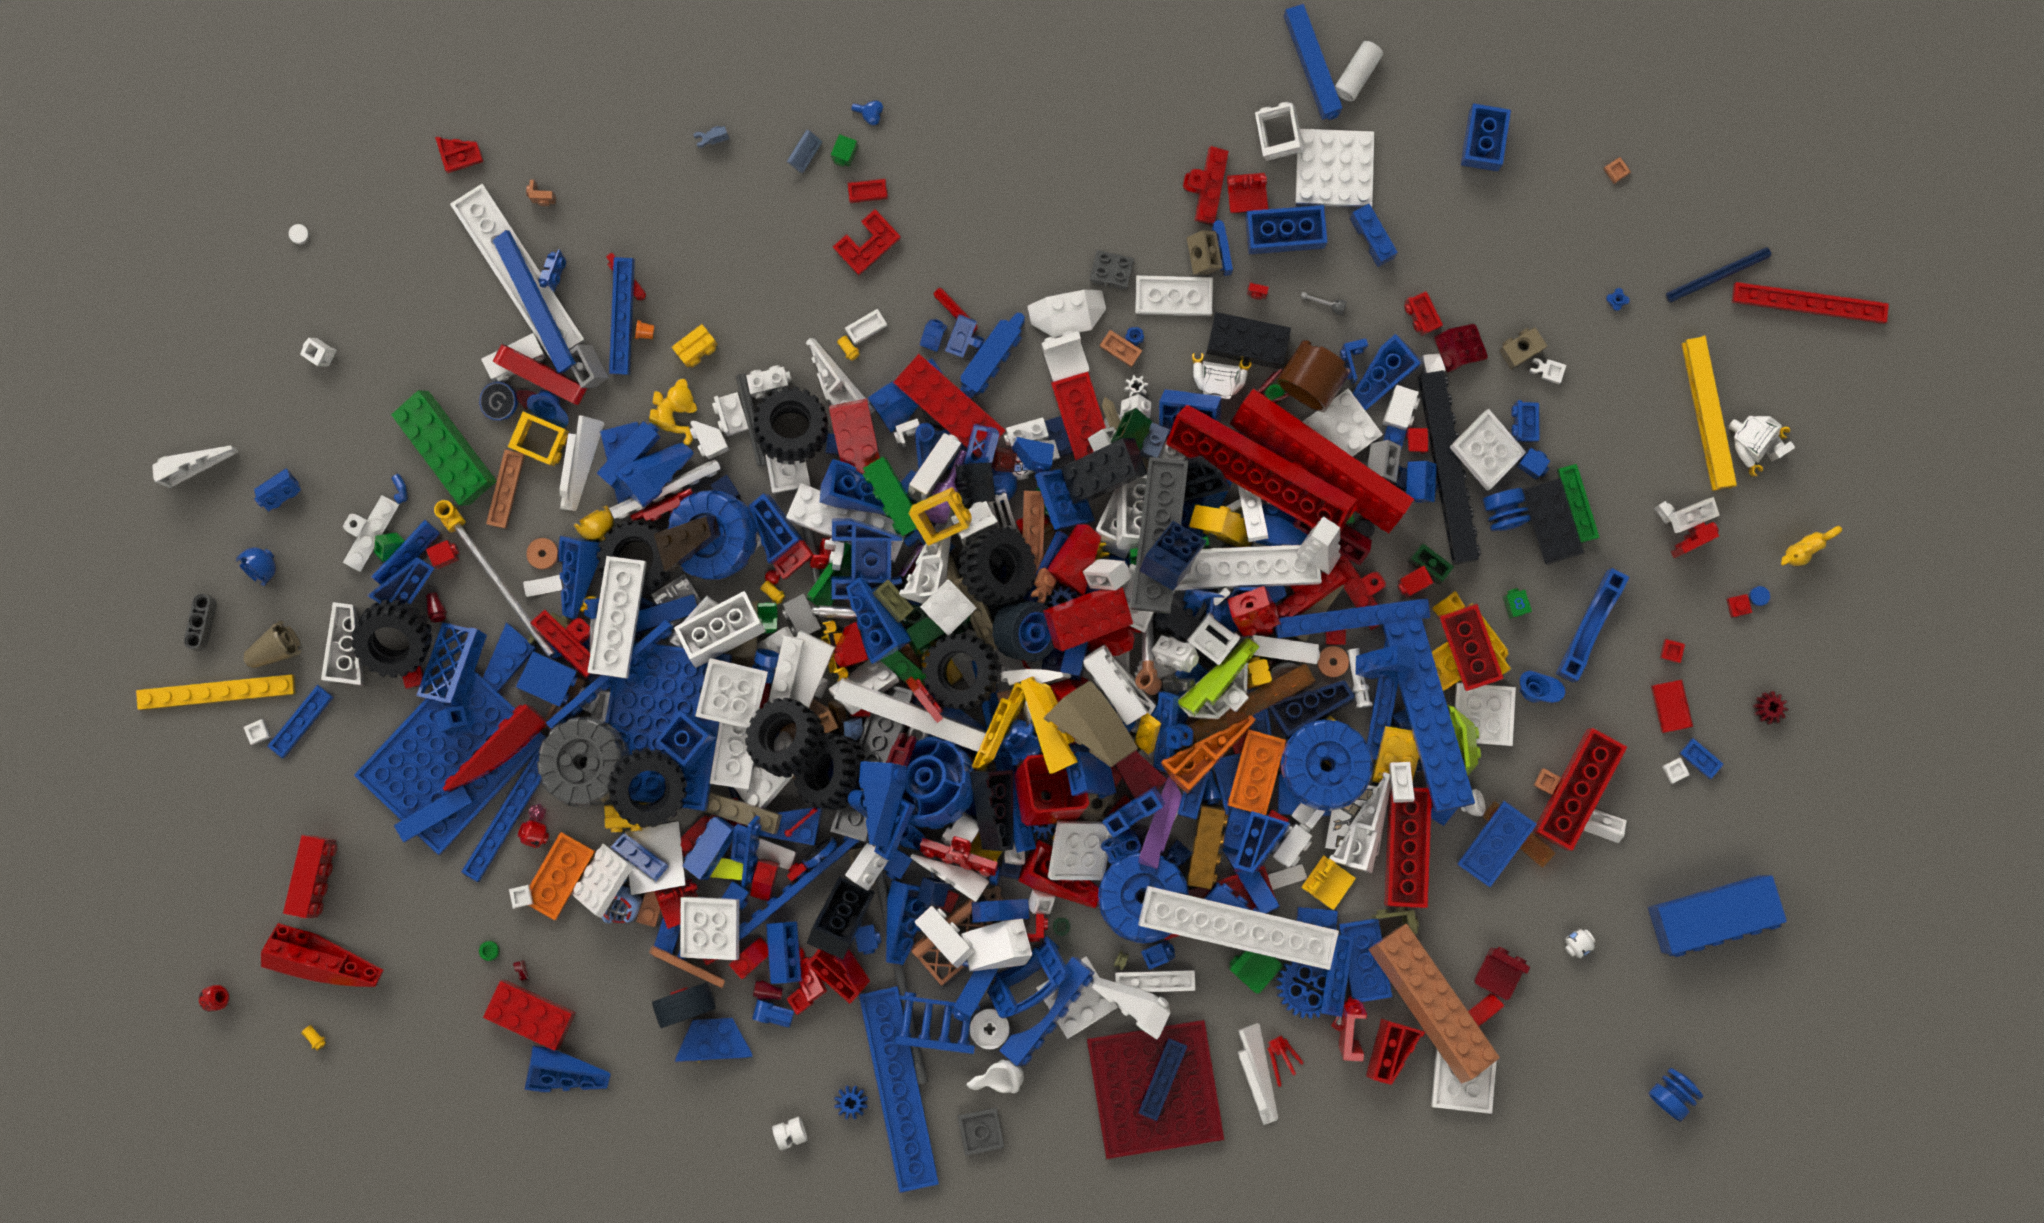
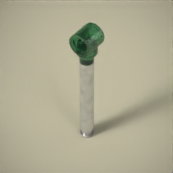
M813 605L812 616L819 615V617L857 620L855 611L851 607L821 605L819 607H814ZM912 605L914 609L900 621L903 622L904 626L910 628L925 618L924 611L918 605ZM913 614L920 616L916 621L910 619Z

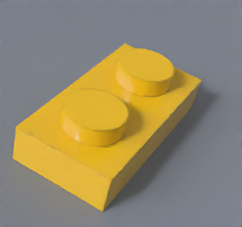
M1148 713L1141 716L1134 743L1148 755L1154 751L1161 723Z

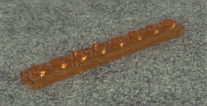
M1307 664L1247 694L1249 699L1237 712L1230 708L1218 720L1202 718L1188 725L1193 730V744L1190 746L1182 745L1181 748L1175 749V754L1315 683L1316 681ZM1184 733V736L1187 739L1188 735L1187 733Z

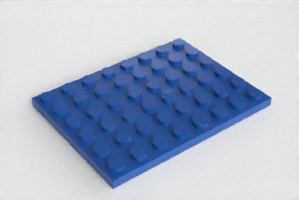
M634 641L633 647L639 642ZM657 644L654 650L651 652L647 651L642 655V660L639 663L630 666L628 679L617 677L612 681L605 722L620 732L624 742L629 747L630 755L633 750L643 751V748H649L653 751L658 749L664 754L667 753L655 741L679 711L687 712L716 738L692 768L684 767L672 757L681 768L687 783V787H685L687 795L686 798H683L684 805L682 808L707 811L719 722L696 717L695 714L708 662L695 668L684 648ZM722 654L714 659L731 663L732 655ZM656 771L641 772L630 782L628 788L629 795L632 800L653 803L663 795L666 782L664 777Z
M454 669L447 675L449 680L453 678ZM474 671L462 705L468 725L457 730L438 733L434 714L454 706L425 699L354 774L399 819L404 820L450 793L442 789L446 785L445 781L450 776L455 775L459 771L460 766L483 746L499 729L498 725L504 719H509L514 715L512 712L515 707L476 671ZM443 680L437 687L444 684L445 680ZM448 688L440 692L442 698H446ZM540 732L506 763L489 774L465 785L474 803L425 830L418 836L433 851L441 855L530 760L547 737Z

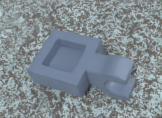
M725 126L713 127L707 134L703 132L693 134L695 139L703 138L701 142L696 143L698 148L729 139Z

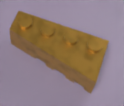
M1201 804L1199 810L1201 814L1196 824L1197 835L1193 842V856H1191L1187 884L1211 889L1212 885H1216L1217 873L1214 872L1215 866L1220 864L1221 854L1218 853L1219 846H1223L1225 834L1221 833L1223 826L1227 825L1228 815L1225 814L1223 808Z

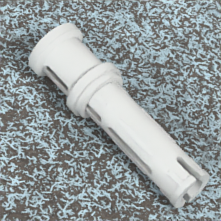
M1359 648L1347 650L1354 683L1352 692L1355 693L1356 709L1373 705L1370 702L1368 693L1370 688L1365 683V678L1355 675L1356 656L1360 655Z

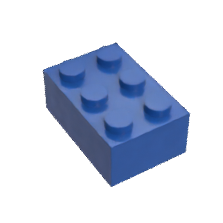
M1473 103L1468 114L1461 166L1497 172L1500 170L1504 160L1511 114L1510 109Z

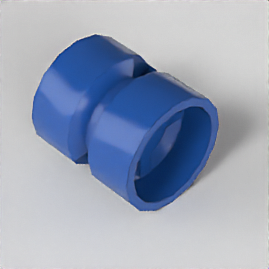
M759 648L756 650L754 658L756 664H753L752 668L767 671L765 683H773L779 653Z

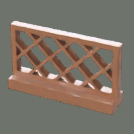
M971 898L945 918L949 924L953 922L956 926H966V932H968L969 926L982 928L993 924L991 921H986L988 925L983 924V922H980V924L969 923L970 915L972 914L971 902H974ZM925 935L912 946L911 952L942 986L964 966L961 965L951 971V967L955 966L950 961L949 964L938 963V953L941 951L937 947L933 949L935 944ZM928 951L936 952L935 963L926 962L922 956ZM937 966L948 967V974L943 979L937 975Z

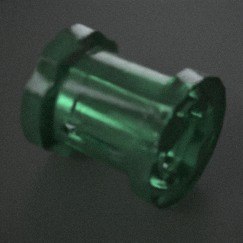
M1057 918L1053 922V930L1057 935H1066L1070 931V923L1065 918ZM1057 922H1066V930L1057 931Z

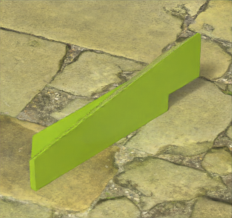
M1246 638L1224 658L1220 665L1214 667L1178 701V705L1194 717L1206 702L1213 706L1260 646L1251 639Z

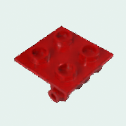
M1265 173L1227 176L1230 213L1268 209L1267 177Z
M692 879L686 880L683 886L654 892L667 929L681 924V898L698 897L696 892L698 890L697 885L693 883Z

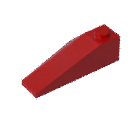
M1038 840L1035 844L1036 849L1031 850L1025 864H1023L1018 881L1035 890L1096 908L1099 888L1091 880H1051L1048 878L1053 847Z

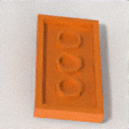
M1247 730L1227 806L1266 815L1285 747V739Z
M560 832L530 884L534 904L528 906L553 920H557L575 885L579 882L596 851Z

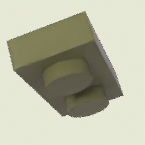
M888 579L873 594L899 623L914 608L905 598L899 595L900 592Z

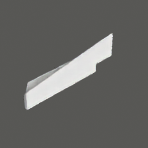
M579 415L577 435L568 433L559 490L560 496H562L560 506L562 510H577L601 436L600 431H602L604 426L603 421Z
M1256 1023L1238 1030L1244 1049L1237 1053L1263 1125L1277 1121L1278 1114L1260 1024Z

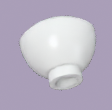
M1474 789L1472 793L1475 804L1461 807V810L1463 812L1467 811L1473 816H1483L1485 813V801L1481 792Z

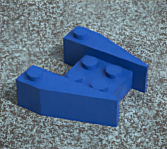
M832 518V541H851V576H831L832 599H849L846 587L859 577H862L873 591L888 579L893 585L902 583L901 577H891V541H902L901 535L852 518Z

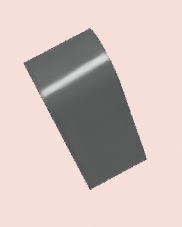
M198 594L193 598L184 636V644L189 649L202 651L208 645L217 604L216 600L209 595ZM207 599V606L202 608V601ZM203 618V624L198 627V620ZM195 637H198L199 643L194 646L193 640Z

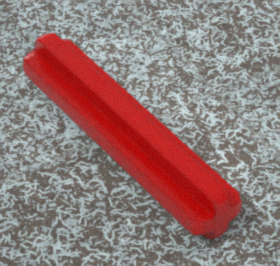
M938 288L933 293L934 297L956 319L958 315L970 318L942 288ZM977 324L974 328L973 333L978 329Z

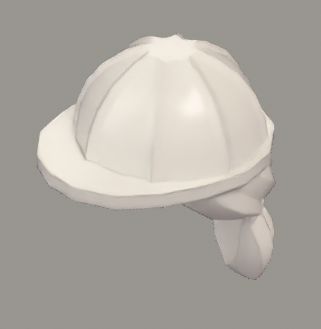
M1000 1060L998 1063L991 1065L983 1076H975L967 1083V1086L973 1090L989 1086L1001 1093H1017L1022 1085L1024 1072L1022 1067L1016 1066L1012 1061Z

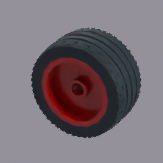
M707 982L691 988L685 987L670 993L669 996L652 1001L660 1028L716 1009L715 1001Z

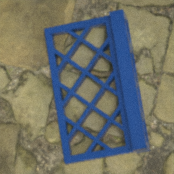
M442 623L416 696L450 704L454 707L462 706L487 634L475 628ZM447 629H452L454 635L446 640L445 634ZM468 633L466 641L462 643L460 636ZM456 640L458 646L450 650L448 644ZM445 647L447 654L440 658L438 655L439 651ZM461 650L460 659L455 661L453 655ZM450 658L452 664L444 669L442 662ZM438 665L441 672L433 676V668ZM454 669L453 678L449 680L447 673ZM443 676L445 683L437 687L435 681ZM432 683L434 690L429 694H424L426 687ZM448 688L446 698H442L440 692Z

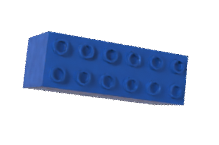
M1773 875L1755 876L1648 907L1661 953L1674 957L1685 955L1687 950H1693L1694 952L1703 950L1705 945L1717 946L1724 944L1725 939H1731L1732 941L1744 938L1743 934L1756 935L1762 933V929H1777L1782 927L1781 923L1787 922Z

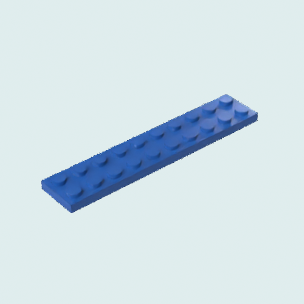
M1422 618L1383 624L1382 628L1388 647L1401 645L1415 650L1414 669L1404 672L1395 671L1435 813L1474 805V796Z
M898 986L859 994L899 1192L937 1185L939 1180L911 1047L893 1043L894 1035L899 1036V1032L902 1031L904 1017Z

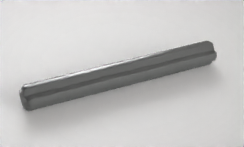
M745 373L736 375L756 462L758 466L767 465L766 454L762 452L755 439L753 419L755 408Z

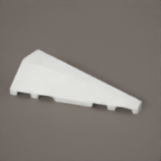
M809 338L806 344L810 346L813 355L812 361L816 363L819 372L817 376L825 399L829 402L830 406L866 399L815 338ZM868 402L870 413L872 414L875 411V409Z
M950 510L947 523H937L935 525L936 532L952 526V510ZM951 536L929 546L925 544L915 562L917 566L913 574H909L907 577L908 583L904 590H900L899 595L901 597L924 604L946 582Z
M1383 774V779L1373 789L1372 796L1367 803H1364L1349 826L1350 830L1344 839L1340 840L1338 843L1339 847L1329 859L1353 869L1372 873L1391 788L1390 774Z

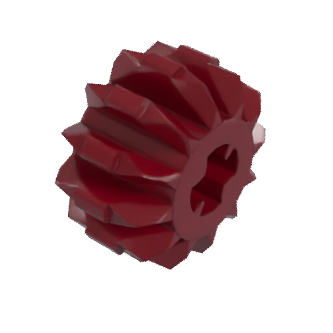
M1770 691L1769 694L1764 692L1762 697L1756 698L1759 704L1753 705V708L1758 709L1754 715H1761L1759 721L1763 722L1766 720L1768 725L1772 724V722L1775 724L1780 723V718L1785 719L1786 717L1783 712L1789 710L1783 706L1787 701H1781L1782 695H1776L1774 691ZM1772 705L1773 709L1769 711L1768 707Z

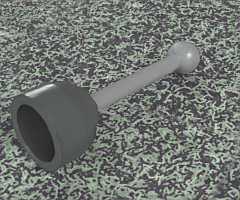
M1306 292L1301 293L1303 300L1310 299L1331 306L1332 311L1337 315L1342 316L1347 304L1345 300L1337 299L1332 303L1310 296Z

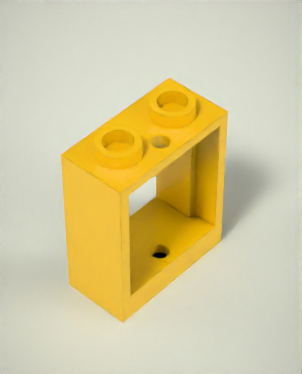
M522 412L508 447L555 467V464H558L561 460V450L563 446L567 445L568 433L570 431ZM532 421L559 432L548 458L522 448Z
M953 487L912 505L908 513L928 546L969 528L972 521L970 511L967 508L965 509L960 494L955 492ZM948 501L959 523L936 532L924 511Z

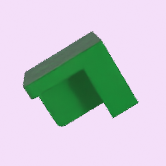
M398 533L375 536L374 553L384 562L405 540Z

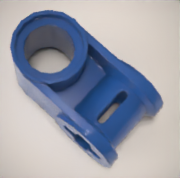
M1127 829L1114 838L1106 839L1101 843L1100 847L1102 851L1106 852L1108 862L1113 864L1119 859L1122 860L1129 857L1130 854L1137 853L1140 850L1141 844L1137 833L1134 830Z

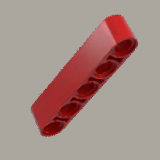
M504 344L500 345L493 359L495 364L576 405L580 404L588 389L581 388L579 382Z

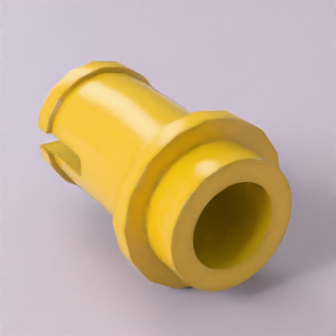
M846 335L837 341V344L845 352L846 358L850 359V361L855 360L860 355L859 349L854 347Z
M766 581L760 588L761 591L772 599V603L778 605L785 598L784 592L779 591L769 581Z
M309 1025L302 1031L301 1034L310 1042L312 1049L318 1051L326 1045L325 1037H321L312 1025Z

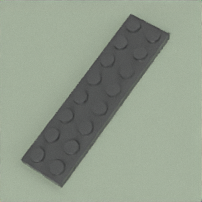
M1149 457L1131 610L1171 614L1173 591L1139 570L1145 555L1172 521L1181 525L1188 461Z
M894 685L884 692V694L911 704L915 697L912 690ZM871 712V716L866 719L859 741L860 750H863L866 756L864 760L867 762L886 763L892 745H894L898 734L904 732L905 725ZM847 806L842 810L837 809L830 831L866 843L869 841L866 826L867 818L851 806Z

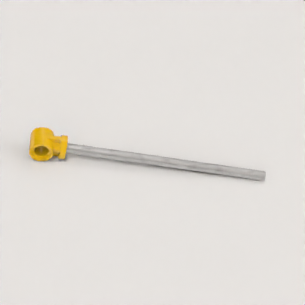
M447 500L437 502L434 507L435 515L442 521L449 532L456 531L547 656H553L555 652L551 646L530 625L531 619L462 527L466 521L459 513L457 507ZM446 508H450L449 513L447 515H443V511Z

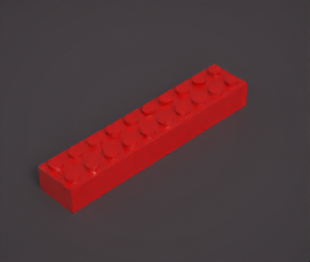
M1254 388L1229 423L1257 444L1291 463L1296 461L1316 477L1356 498L1355 506L1358 508L1355 511L1388 534L1414 501L1411 496Z
M1186 405L1177 414L1166 441L1167 446L1189 458L1201 455L1220 469L1229 481L1313 528L1322 517H1325L1339 526L1341 533L1357 501L1356 498L1189 405Z

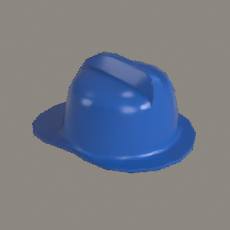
M542 389L538 394L528 398L527 406L529 410L540 419L561 428H565L568 425L569 418L567 413L560 407V399L556 394Z
M1526 671L1519 679L1521 686L1519 692L1529 702L1545 701L1554 703L1562 700L1565 695L1563 684L1553 677L1534 671Z

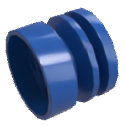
M1523 488L1499 492L1482 499L1486 512L1495 511V515L1489 517L1488 522L1498 521V523L1490 526L1491 531L1511 530L1531 521L1530 515L1521 516V514L1529 511L1528 508L1518 507L1519 504L1526 501Z
M1670 1068L1667 1073L1672 1079L1665 1075L1662 1077L1667 1086L1663 1087L1656 1083L1648 1092V1095L1669 1115L1682 1122L1690 1112L1685 1103L1696 1106L1697 1103L1691 1096L1701 1100L1703 1094L1688 1077Z

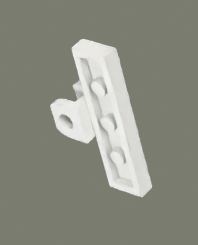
M381 495L368 520L356 514H349L343 528L356 536L357 539L344 559V564L361 572L374 549L375 536L383 534L399 504ZM352 520H355L357 522V526L355 528H352L350 526V522Z

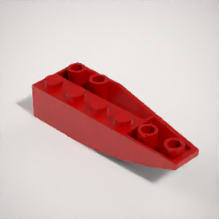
M527 704L519 705L513 710L512 713L514 715L509 719H504L498 725L499 729L483 746L460 766L459 771L455 775L450 776L445 781L446 785L442 789L448 792L453 791L500 767L547 726V721L533 706Z
M277 923L261 951L262 968L321 983L355 987H376L383 974V969L315 933Z

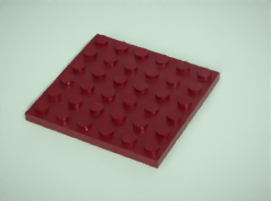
M1205 1020L1164 1026L1158 1039H1155L1144 1030L1087 1038L1106 1159L1224 1140ZM1170 1038L1187 1045V1048L1158 1120L1155 1121L1139 1114L1138 1111L1167 1040Z

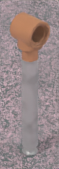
M1153 617L1145 633L1142 632V670H1140L1135 679L1136 686L1149 695L1157 694L1162 687V682L1157 677V670L1154 669V654L1152 652L1154 647Z

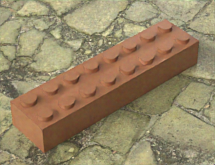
M1407 923L1395 929L1368 949L1461 1084L1474 1079L1500 1058Z

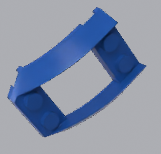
M1048 936L1043 938L1044 943L1039 948L1035 947L1031 951L1032 956L1026 965L1013 966L1001 973L996 972L994 985L990 984L987 993L1000 1018L1005 1019L1041 1003L1051 996L1073 973L1067 968L1059 954L1058 949L1060 947ZM1043 967L1050 981L1034 995L1017 1004L1009 987L1026 979Z

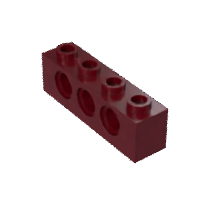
M1295 518L1294 527L1308 535L1313 527ZM1345 525L1340 533V541L1338 542L1340 549L1338 553L1361 565L1371 551L1372 540Z

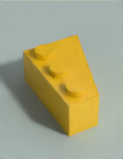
M1195 505L1189 524L1190 528L1203 530V533L1207 535L1212 533L1217 536L1216 539L1235 547H1251L1252 542L1248 540L1245 520L1241 518L1240 514L1231 512L1230 508L1220 506L1218 509Z

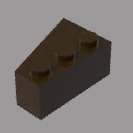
M705 516L654 534L665 572L676 571L680 565L690 560L693 555L704 549L721 535L716 516Z

